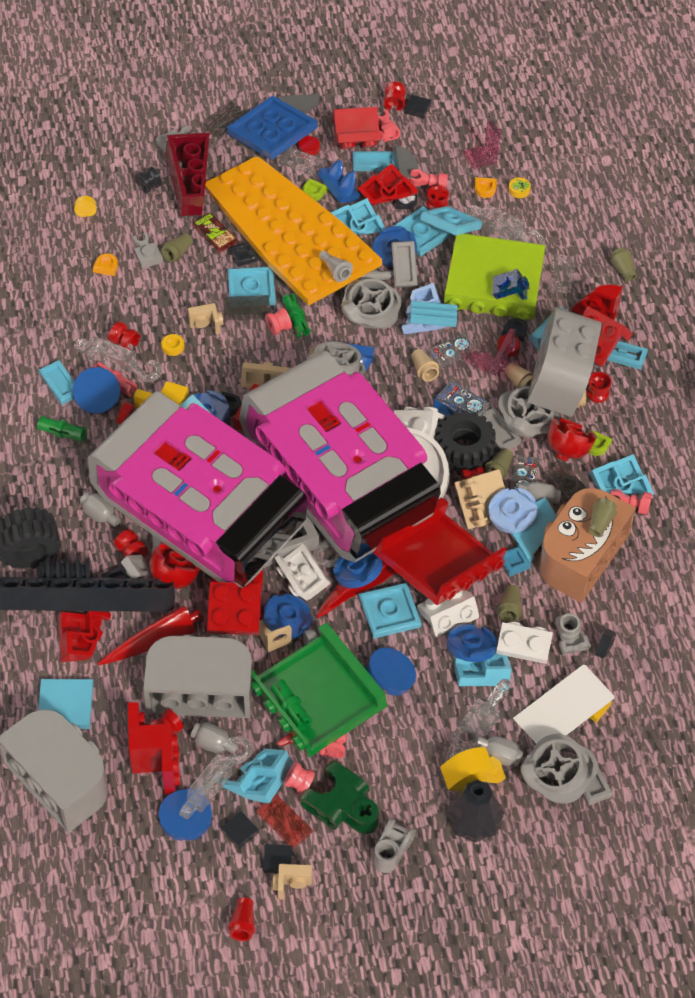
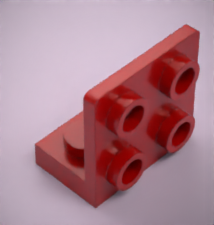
M587 306L582 316L601 322L594 363L603 367L621 338L629 341L633 333L624 325Z

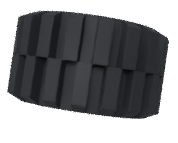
M463 410L462 413L456 411L453 412L452 416L446 415L444 421L441 420L438 423L435 440L446 455L450 473L456 470L457 475H461L462 469L470 471L478 466L485 468V464L493 458L496 432L495 429H492L493 424L490 421L486 422L487 418L485 416H478V413L474 411L473 413H468V410ZM459 439H468L473 441L475 444L464 446L456 443L455 441Z
M40 508L18 509L0 519V560L4 565L20 569L38 566L40 561L44 562L47 555H50L52 560L60 552L61 541L53 514L48 513L47 510H40Z

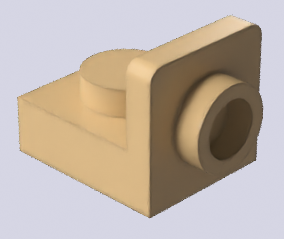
M215 303L188 308L190 328H204L209 324H213L215 333L220 334V325H224L221 311L217 312Z
M279 864V874H273V890L278 891V899L284 900V884H290V887L296 889L312 885V865Z

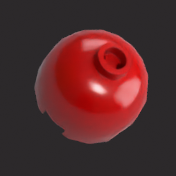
M553 418L548 430L547 439L550 448L556 452L555 456L564 461H568L569 458L579 459L586 456L597 439L595 433L590 431L587 434L582 430L583 425L574 421L561 418L557 422L558 420Z
M160 543L158 548L155 547L149 563L153 578L160 579L161 582L166 583L173 581L175 589H183L192 584L200 568L165 543Z

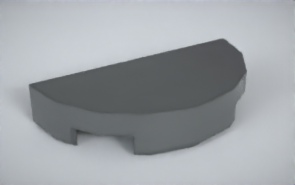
M320 94L278 96V99L304 114H308L310 110L319 105Z
M395 145L393 148L395 167L409 181L410 178H416L410 176L412 170L418 169L416 158L406 148Z

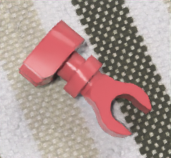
M384 109V116L378 115V122L382 129V140L386 142L398 139L400 130L395 123L389 120V112Z
M414 169L410 173V176L419 178H410V182L415 187L428 184V187L433 185L447 187L448 174L438 173V177H435L434 174L427 175L418 169Z
M619 489L611 490L610 494L617 495L626 503L639 508V514L648 515L652 493L644 492L641 499H638L636 495L630 497Z

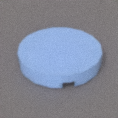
M516 487L511 490L509 488L503 489L495 494L489 502L491 523L496 529L505 533L524 531L537 518L538 508L535 498L525 489Z

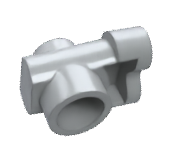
M568 613L556 618L561 639L559 647L562 656H565L567 652L573 654L591 648L588 636L583 635L580 629V619L575 614Z

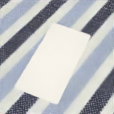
M582 665L513 719L537 744L542 738L551 734H569L612 701L614 695L586 665Z

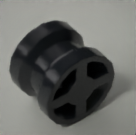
M152 166L147 168L146 172H139L135 175L138 187L145 194L149 193L153 187L158 188L162 185L158 172Z

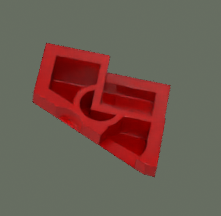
M392 163L377 176L374 174L358 188L359 194L364 199L367 198L372 206L419 193L408 178L404 177Z
M618 285L598 286L575 304L571 312L582 316L587 306L615 320L619 311L623 287Z
M88 611L86 614L61 612L58 615L60 662L90 659L96 649L97 641L100 640L103 631L100 630L102 619L108 621L111 617V612Z

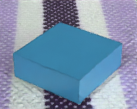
M519 546L506 551L503 558L505 560L503 568L509 577L531 568V563Z

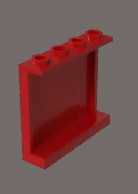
M442 497L428 505L434 514L420 524L414 525L431 514L430 511L424 515L427 512L422 508L417 511L419 517L406 522L400 527L396 526L386 533L383 531L378 533L376 543L373 546V549H376L372 552L436 605L446 600L450 601L460 591H466L476 581H482L489 573L498 571L505 562L503 558L507 551V548L503 547L493 553L445 514L449 502Z

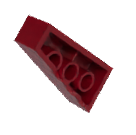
M210 133L167 135L165 155L180 216L202 215Z

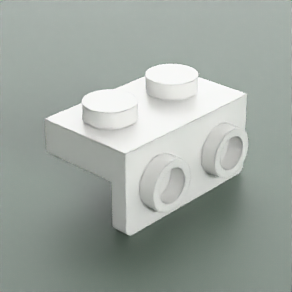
M414 407L394 410L395 415L407 428L420 430L431 436L434 440L437 422L444 421L445 415L438 413L437 408L424 407V410H418Z
M305 544L300 545L285 558H282L280 555L274 557L278 563L276 569L284 579L287 578L289 580L288 588L294 596H301L307 601L331 584Z
M467 590L460 591L450 601L446 600L439 605L434 604L430 599L417 605L420 615L431 624L433 634L436 637L450 632L459 625H465L479 618L475 597Z
M502 622L496 654L547 664L553 632H549L542 627H524L517 622Z

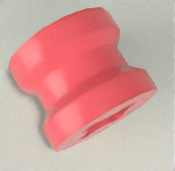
M284 308L278 309L277 313L265 315L266 324L274 336L279 334L281 330L287 331L292 328L291 319Z
M347 734L320 750L319 754L323 757H344L345 747L343 743L346 742Z
M294 762L285 776L283 785L293 787L297 790V793L301 794L310 787L315 772L311 769L305 770L300 763Z

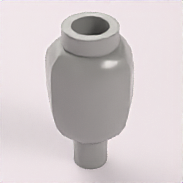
M531 482L527 486L522 484L516 485V488L529 491L536 502L546 498L551 506L553 504L557 505L560 501L561 491L556 490L551 484Z
M86 492L80 499L84 513L95 521L109 522L114 527L120 523L121 520L114 515L113 506L104 501L100 494Z
M209 722L203 724L196 723L190 735L191 738L195 739L197 746L210 752L220 753L226 750L235 754L238 748V744L229 740L226 731Z
M478 736L475 740L474 746L486 747L489 757L494 756L504 766L512 764L517 766L522 759L523 751L518 750V746L513 741L498 736L491 737L488 740Z

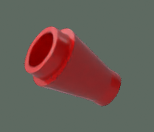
M243 897L237 900V906L228 926L230 936L234 940L248 941L256 931L253 911L254 902L250 898Z

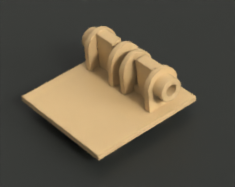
M500 469L454 482L467 529L482 527L491 523L489 502L495 494L505 489Z

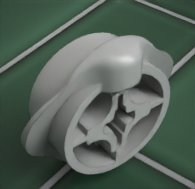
M355 280L346 287L341 308L348 320L362 327L384 329L391 327L397 321L398 312L401 307V297L394 288L381 280ZM361 297V300L355 305L354 302ZM388 302L389 306L382 311L381 308Z
M330 341L321 343L318 346L311 347L307 355L308 360L322 351H327L347 375L357 371L363 376L366 370L361 362L360 352L355 347L343 342Z
M523 386L515 391L505 392L500 396L498 401L499 410L503 414L507 427L518 436L536 437L541 434H548L553 418H556L557 422L560 421L558 412L545 408L542 409V407L527 403L530 386Z
M551 734L542 738L521 765V774L528 786L543 794L550 801L560 804L571 803L579 799L599 771V764L594 754L589 749L579 745L572 738L562 734ZM566 751L574 753L578 756V758H564L561 752ZM576 774L571 781H569L570 777ZM541 779H555L559 786L547 785Z

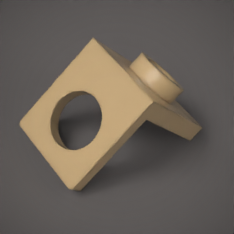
M263 620L259 622V635L268 652L292 644L290 625L270 631Z

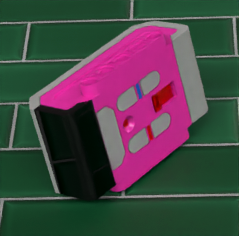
M327 351L320 352L244 394L239 421L246 438L283 464L285 473L281 476L288 487L297 492L300 507L343 559L357 562L375 551L383 537L407 526L418 525L433 516L441 489L436 479L423 465L428 458L425 449L362 374L356 371L347 375Z
M155 391L88 456L90 482L104 501L218 582H232L240 588L245 587L306 523L307 496L299 487L282 476L285 473V467L278 459L201 406L192 403L184 409L158 391Z

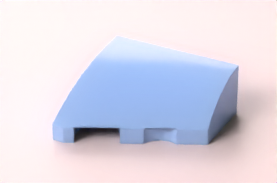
M434 283L412 290L411 303L412 301L441 304ZM410 304L407 307L406 314L408 317L405 325H402V330L404 334L443 329L448 326L410 323Z

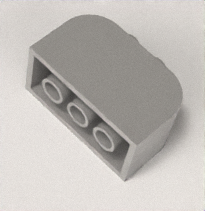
M555 307L542 334L527 403L570 417L573 416L591 376L601 322Z
M168 636L156 641L150 647L146 659L143 688L146 714L161 715L164 710L170 708L177 715L250 718L252 659L248 648L238 640L221 638L219 636Z
M38 710L28 714L0 735L2 762L66 832L70 833L97 812L107 799L108 788L104 764L97 746L92 741L87 742L82 737V731L75 723L70 724L61 714L55 711Z

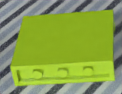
M470 234L456 235L444 304L457 305V310H469L477 314L490 313L498 317L511 316L523 320H534L546 245Z

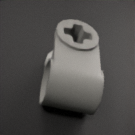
M391 818L375 846L373 861L376 869L383 873L393 871L411 845L416 830L413 828L409 830L396 824V820ZM387 854L390 855L391 858L386 859L381 857V855Z

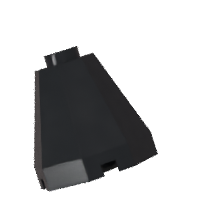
M476 780L467 783L454 793L447 809L446 817L455 835L476 843L483 840V838L492 837L497 834L504 817V811L489 784Z

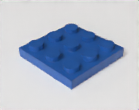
M272 95L226 128L228 135L273 160L318 128L317 120Z

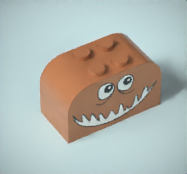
M586 488L576 492L566 505L562 504L556 514L557 518L554 522L550 521L544 530L545 536L541 546L542 551L539 563V572L542 579L549 586L582 603L629 536L636 507L600 489ZM600 498L611 500L617 506V514L604 531L603 536L595 537L588 532L593 504Z

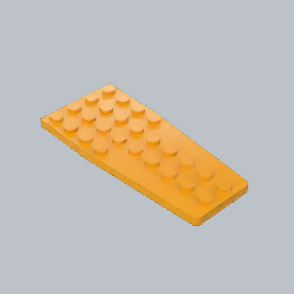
M253 157L212 178L205 184L207 193L259 256L308 306L382 266V258L341 220L260 157ZM325 250L331 256L350 262L353 266L350 277L343 282H337L326 263L319 257L320 252Z

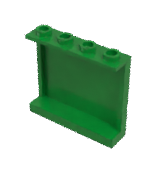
M327 622L318 627L320 637L259 676L253 670L251 672V689L257 697L261 695L265 701L263 703L271 715L275 713L279 719L277 721L285 733L288 731L291 733L295 747L300 752L304 750L309 758L388 707L384 691ZM284 679L293 694L301 699L302 707L309 717L312 718V723L309 726L301 718V721L306 726L305 729L299 730L289 714L282 709V704L275 694L271 691L270 688L274 683L280 691L282 690L276 681Z

